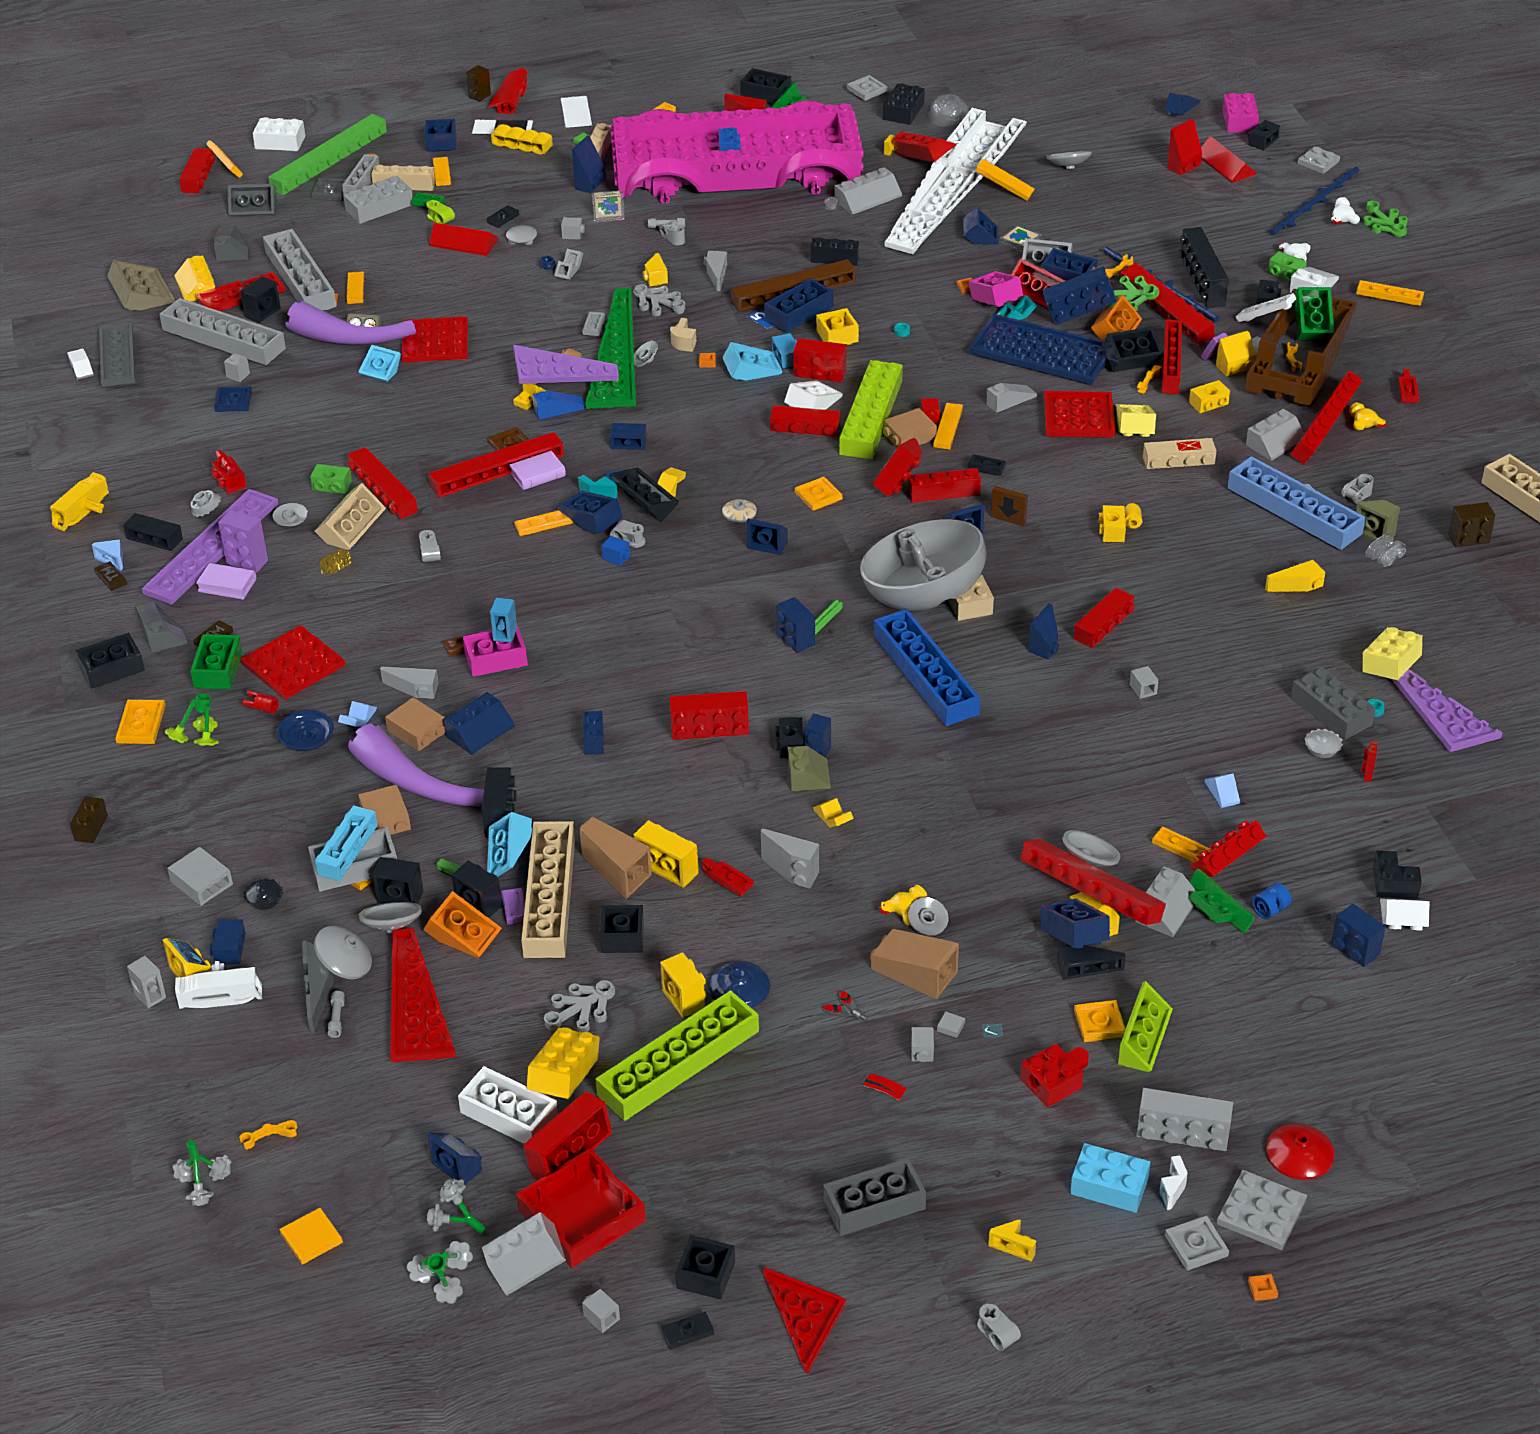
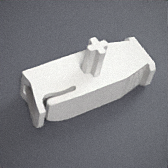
M215 961V964H212L211 972L197 973L183 978L176 977L175 992L179 1009L184 1007L209 1008L243 1004L251 1001L254 997L260 1000L262 999V983L255 973V967L224 970V963L220 964L219 961Z

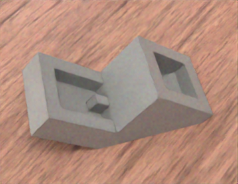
M567 249L564 262L558 261L554 276L570 280L580 268L583 253Z

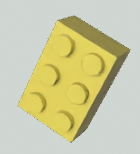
M1387 627L1363 652V672L1399 680L1421 657L1423 635L1415 634L1412 631L1406 632L1394 627Z

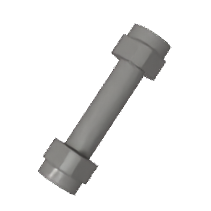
M677 218L676 221L685 227V218ZM648 219V228H656V226L661 224L666 225L671 223L672 220Z
M334 991L331 995L333 1009L331 1022L328 1023V1035L332 1038H338L342 1033L340 1016L341 1007L345 1003V994L342 991Z

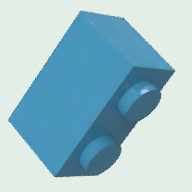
M791 333L772 337V351L782 368L794 366V347L797 340L792 337Z
M496 598L490 611L493 641L512 643L517 630L515 602L513 599Z

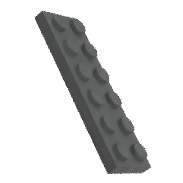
M132 322L99 326L102 387L135 383Z

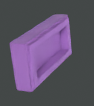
M1226 333L1212 338L1201 354V358L1204 361L1217 355L1219 339L1228 337Z
M522 888L501 891L507 925L523 923L525 903Z

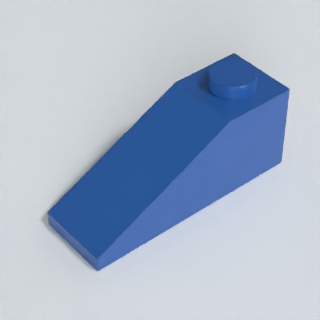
M541 391L532 394L534 412L539 420L586 409V404L581 396L554 391Z

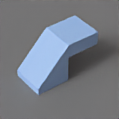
M352 701L349 715H340L338 722L362 727L366 725L377 707Z

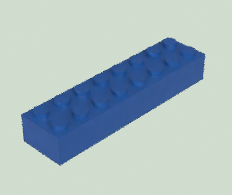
M908 609L874 620L875 639L945 726L979 715V695Z

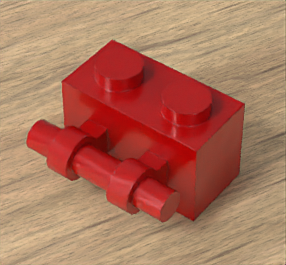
M217 450L215 452L217 461L212 462L213 469L211 473L214 480H218L220 488H223L227 494L246 488L245 475L232 456L228 457L226 453Z

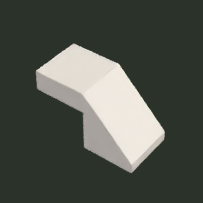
M84 349L67 352L77 380L93 376V371Z
M1181 1156L1171 1157V1176L1161 1178L1160 1195L1166 1210L1172 1209L1186 1187L1187 1171Z

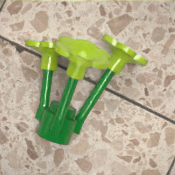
M199 693L196 695V699H191L190 706L176 729L170 727L165 730L170 739L177 740L180 743L188 741V737L183 733L184 725L193 707H195L197 712L204 714L193 722V727L197 728L198 732H203V737L194 740V743L210 746L219 743V740L210 738V732H213L214 728L218 726V723L209 716L211 696Z

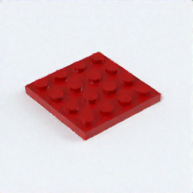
M468 316L408 319L413 320L416 334L402 339V363L468 359Z
M1044 391L1046 436L1115 437L1112 392Z
M302 625L240 658L241 664L284 700L346 665L345 660Z

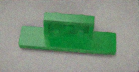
M792 82L771 108L787 107L792 103L806 100L805 95H800L796 82Z
M1196 869L1190 880V884L1196 891L1192 892L1189 897L1195 904V907L1204 911L1211 921L1215 923L1230 921L1242 933H1247L1255 916L1201 869Z

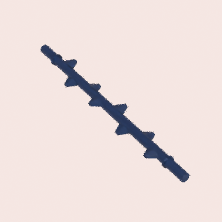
M1354 167L1341 178H1335V182L1327 188L1319 187L1321 193L1310 201L1303 202V206L1297 211H1287L1289 217L1271 229L1270 234L1275 235L1287 225L1295 226L1294 220L1304 212L1311 211V207L1317 202H1327L1328 199L1325 196L1336 188H1342V184L1359 172V168Z
M1108 247L1104 248V253L1111 256L1115 261L1120 263L1123 261V256L1120 253H1116ZM1151 269L1146 270L1148 273H1152ZM1172 280L1163 282L1168 289H1172L1178 297H1182L1188 305H1192L1203 316L1205 315L1215 322L1219 320L1218 315L1208 310L1207 307H1203L1195 302L1193 295L1186 296L1172 287Z

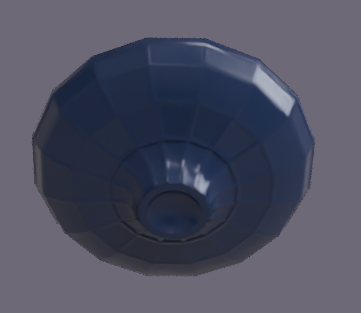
M303 710L292 713L284 718L278 725L277 736L279 741L288 749L311 751L318 749L328 742L333 735L334 724L332 719L325 713L316 710Z
M733 961L725 963L716 969L709 979L708 990L710 997L714 1001L731 990L749 1007L753 1008L762 1003L769 994L770 981L767 974L758 965L747 961Z

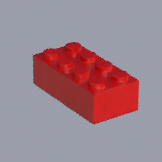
M746 691L669 696L672 740L749 735Z
M585 1091L523 1145L533 1178L539 1180L554 1173L566 1162L590 1147L594 1150L613 1133L605 1101Z

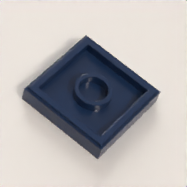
M250 386L219 387L214 406L215 412L249 411L252 388Z

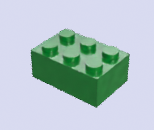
M1298 287L1294 294L1296 297L1294 305L1297 340H1330L1334 334L1331 287Z
M202 635L190 671L194 688H232L243 653L239 635Z

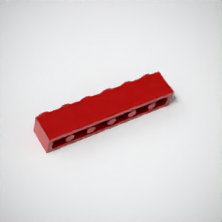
M1166 319L1162 393L1170 395L1179 394L1182 320Z
M366 447L347 454V466L350 468V471H353L357 478L361 479L365 486L373 492L374 496L378 497L382 504L387 506L393 515L395 514L399 520L418 512L416 498Z

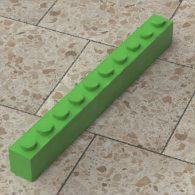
M374 114L369 115L268 177L269 184L276 186L277 193L285 195L386 133L385 119Z

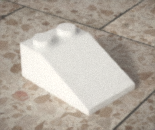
M1311 267L1300 268L1292 275L1289 293L1298 287H1332L1339 279V276Z
M817 380L790 383L784 402L789 404V407L826 410L840 399L843 393Z

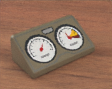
M348 314L347 322L353 325L365 327L381 326L378 315Z

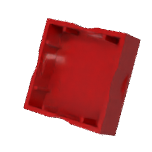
M591 1147L566 1162L554 1173L542 1177L516 1194L518 1211L527 1220L541 1212L554 1223L566 1259L565 1262L571 1269L646 1221L645 1204L625 1183L615 1177L610 1167Z

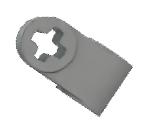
M672 220L671 223L666 225H660L662 236L673 245H683L685 243L684 226L680 225L676 220Z
M1369 474L1359 475L1343 487L1341 495L1353 500L1354 504H1358V502L1363 501L1372 494L1374 478Z
M620 520L610 532V536L629 542L630 546L635 548L642 547L646 543L643 537L644 527L640 524Z
M431 530L420 532L419 540L422 562L441 560L435 533Z
M985 1304L980 1308L977 1328L998 1351H1003L1021 1338L1017 1325L1009 1320L996 1305Z

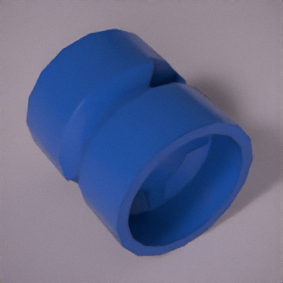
M1281 883L1272 884L1265 891H1261L1252 898V906L1255 912L1263 919H1270L1279 911L1290 906L1292 902L1288 889Z

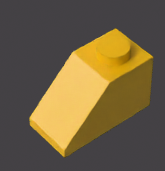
M656 253L645 264L643 278L648 282L649 286L668 283L667 268L659 253Z

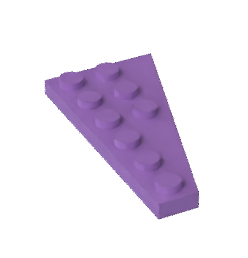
M513 345L519 384L615 381L619 378L617 364Z
M1410 669L1399 680L1392 679L1449 752L1502 737L1500 730L1490 728L1488 722L1485 720L1480 721L1473 716L1472 711L1451 697L1446 698L1443 696L1442 691L1438 688H1431L1426 684V680Z

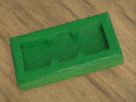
M417 192L412 198L411 204L427 208L426 204L428 201L436 200L444 204L445 197Z

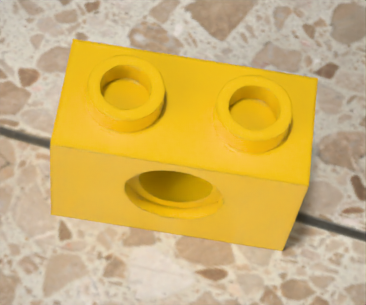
M1217 380L1190 389L1189 403L1199 413L1229 404L1230 390L1221 381Z
M1103 505V511L1099 513V523H1102L1099 526V534H1103V542H1125L1124 506Z

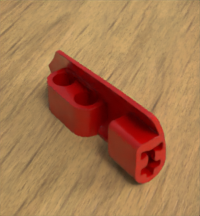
M519 68L508 73L488 108L497 105L498 113L513 114L517 108L519 98L525 94L528 71L524 68Z

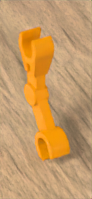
M1126 254L1118 266L1113 269H1105L1108 278L1115 274H1120L1126 266L1132 265L1133 256L1128 260V254Z
M1288 342L1285 360L1291 364L1293 372L1296 371V367L1302 371V362L1296 361L1293 357L1297 352L1298 344L1296 343V346L1292 347L1290 342Z
M1155 365L1151 371H1148L1143 382H1139L1137 386L1139 390L1137 392L1144 394L1150 379L1154 376L1160 377L1161 373L1159 371L1163 367Z
M292 1120L278 1125L265 1124L253 1133L245 1132L241 1134L239 1139L240 1143L244 1142L245 1149H250L255 1145V1141L266 1135L279 1134L286 1137H295L298 1127L297 1123Z

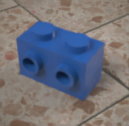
M737 128L719 129V151L741 150L740 134H737Z

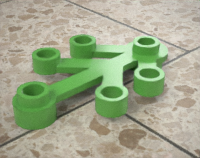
M1377 201L1367 202V212L1375 214L1380 218L1364 217V225L1370 226L1372 223H1376L1372 226V232L1380 233L1381 231H1387L1396 237H1402L1407 234L1405 226L1408 222L1407 217L1400 216L1398 223H1394L1395 218L1399 215L1398 209H1390L1388 218L1379 210V203Z
M1123 276L1120 279L1122 287H1126L1128 290H1114L1116 297L1123 294L1128 302L1140 296L1135 301L1129 302L1136 311L1138 310V305L1145 300L1155 299L1159 295V289L1155 285H1148L1143 276L1135 278L1136 285L1142 287L1143 290H1137L1127 276Z

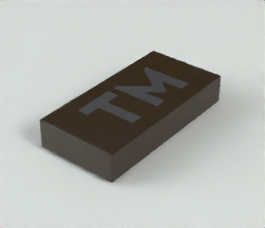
M111 561L94 568L97 576L110 591L127 585L125 577Z
M218 620L194 639V645L199 647L203 634L230 635L233 632V627Z

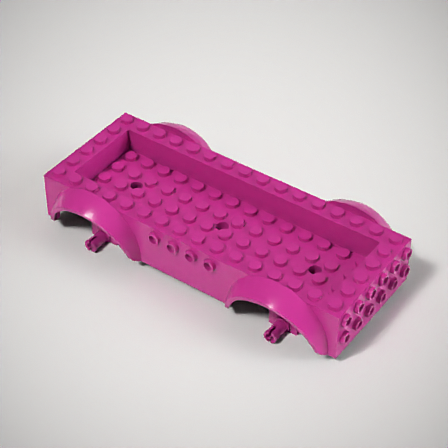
M804 100L777 109L724 110L722 112H693L691 114L676 113L666 109H654L643 112L638 116L613 118V124H610L615 186H618L620 197H630L636 187H644L649 189V192H653V196H660V201L664 204V200H666V203H669V195H675V191H679V187L683 185L693 184L698 192L783 187L786 180L795 178L799 183H803L804 187H811L812 194H815V190L819 194L821 192L820 186H826L825 182H829V178H832L833 175H845L849 181L859 177L861 171H863V162L861 160L863 158V149L860 134L858 133L855 110H852L851 104L825 105L817 101ZM737 128V134H740L741 150L719 151V129Z

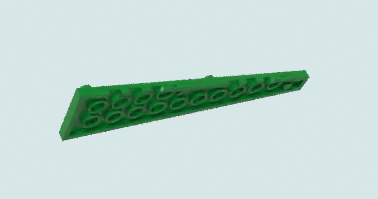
M618 288L614 291L610 314H608V322L605 326V333L603 334L597 361L617 364L619 378L615 381H591L590 391L586 399V409L636 406L631 288Z

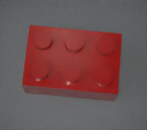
M797 339L794 347V377L843 382L847 371V344Z

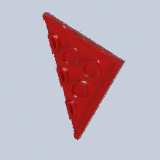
M764 1267L763 1276L803 1370L808 1374L844 1309L846 1298Z

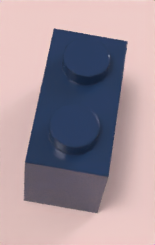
M612 423L610 432L611 449L645 450L647 440L646 424Z
M602 711L583 712L585 755L604 754Z
M813 713L805 727V746L810 747L826 757L831 748V718Z
M243 919L218 920L217 928L213 929L214 942L210 944V956H213L214 962L219 961L220 964H240L246 936Z

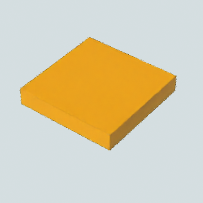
M825 477L795 487V493L812 511L843 499V495Z
M1116 1000L1074 1005V1012L1084 1042L1122 1038L1124 1036L1126 1028Z
M321 1208L279 1229L281 1236L302 1265L343 1243L342 1237Z

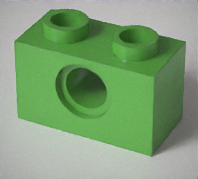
M1278 251L1269 260L1268 273L1291 281L1292 275L1298 269L1306 268L1307 261Z
M317 464L310 476L312 490L346 494L352 483L351 471L347 467Z

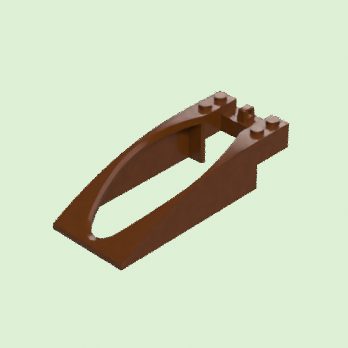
M1293 289L1291 294H1295L1297 289ZM1332 297L1333 337L1323 354L1313 351L1308 352L1306 369L1301 377L1272 370L1276 344L1296 320L1294 302L1290 308L1286 310L1280 309L1259 341L1257 359L1247 373L1245 391H1249L1252 394H1261L1264 389L1275 391V398L1282 399L1284 394L1295 396L1294 402L1303 406H1310L1334 363L1350 325L1357 302Z

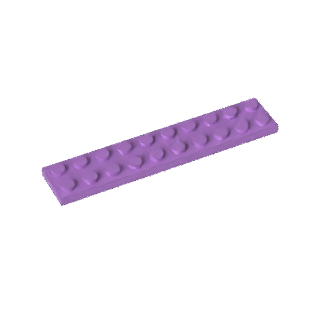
M248 489L142 588V593L172 605L198 581L209 563L216 564L225 555L218 524L229 510H233L262 520L278 505V499Z

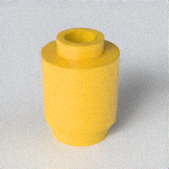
M1134 503L1128 504L1125 507V524L1128 528H1138L1142 524L1141 508Z

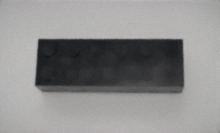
M1202 227L1183 229L1180 236L1181 249H1179V257L1182 258L1183 265L1187 268L1188 275L1191 276L1197 293H1200L1202 302L1205 303L1207 308L1226 306L1229 278Z

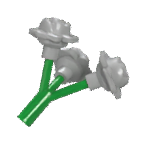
M189 1140L186 1144L190 1159H178L177 1164L172 1166L174 1170L173 1176L179 1179L181 1183H193L194 1190L185 1199L191 1200L193 1206H201L207 1204L209 1198L214 1193L203 1189V1182H200L198 1161L200 1160L208 1164V1167L211 1168L209 1176L212 1177L213 1181H217L218 1179L223 1180L230 1174L231 1160L228 1159L227 1155L217 1157L215 1160H209L199 1154L195 1140Z
M454 1178L447 1180L441 1188L440 1201H453L455 1205L459 1206L465 1218L444 1214L442 1209H440V1204H436L435 1208L429 1209L427 1213V1225L433 1226V1231H437L442 1223H450V1221L467 1223L480 1234L486 1229L484 1224L469 1213L462 1201L461 1193L466 1188L463 1180L458 1181Z

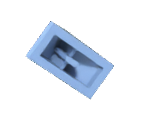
M120 539L92 544L95 559L103 563L111 561L118 570L121 571L123 569V552Z
M1225 774L1205 779V784L1221 808L1240 804L1234 774Z

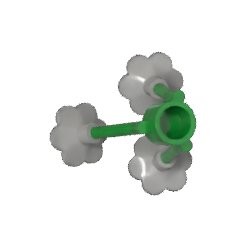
M453 1241L450 1244V1248L446 1249L442 1254L434 1253L431 1256L425 1257L421 1254L415 1255L413 1261L407 1264V1270L410 1272L409 1277L413 1282L420 1281L424 1284L430 1280L431 1276L437 1274L440 1278V1283L434 1286L437 1301L453 1304L457 1297L462 1295L463 1289L458 1278L444 1276V1272L447 1269V1265L450 1268L457 1267L460 1270L467 1268L468 1262L473 1260V1254L470 1252V1245L468 1243Z

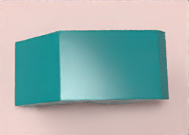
M1025 295L1016 307L1007 302L997 314L1021 320L1027 318L1037 305L1029 296Z
M585 475L578 477L579 491L618 498L617 484L606 476L596 482Z

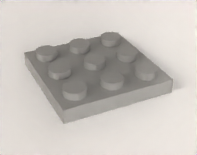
M1242 1170L1217 1219V1225L1283 1250L1306 1202L1307 1195Z

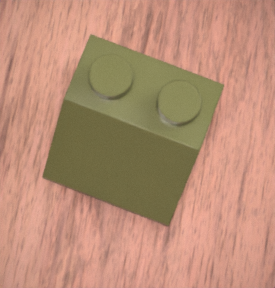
M1386 500L1358 502L1356 512L1365 517L1362 536L1385 545L1395 536L1400 507Z
M808 746L788 747V766L792 791L831 789L827 758Z

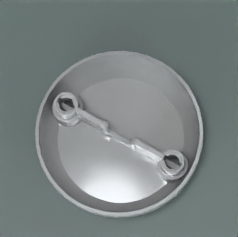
M939 519L913 524L887 535L867 551L860 566L862 579L870 594L888 607L898 610L908 609L909 611L931 609L947 599L959 598L977 582L986 561L985 541L980 530L965 521Z

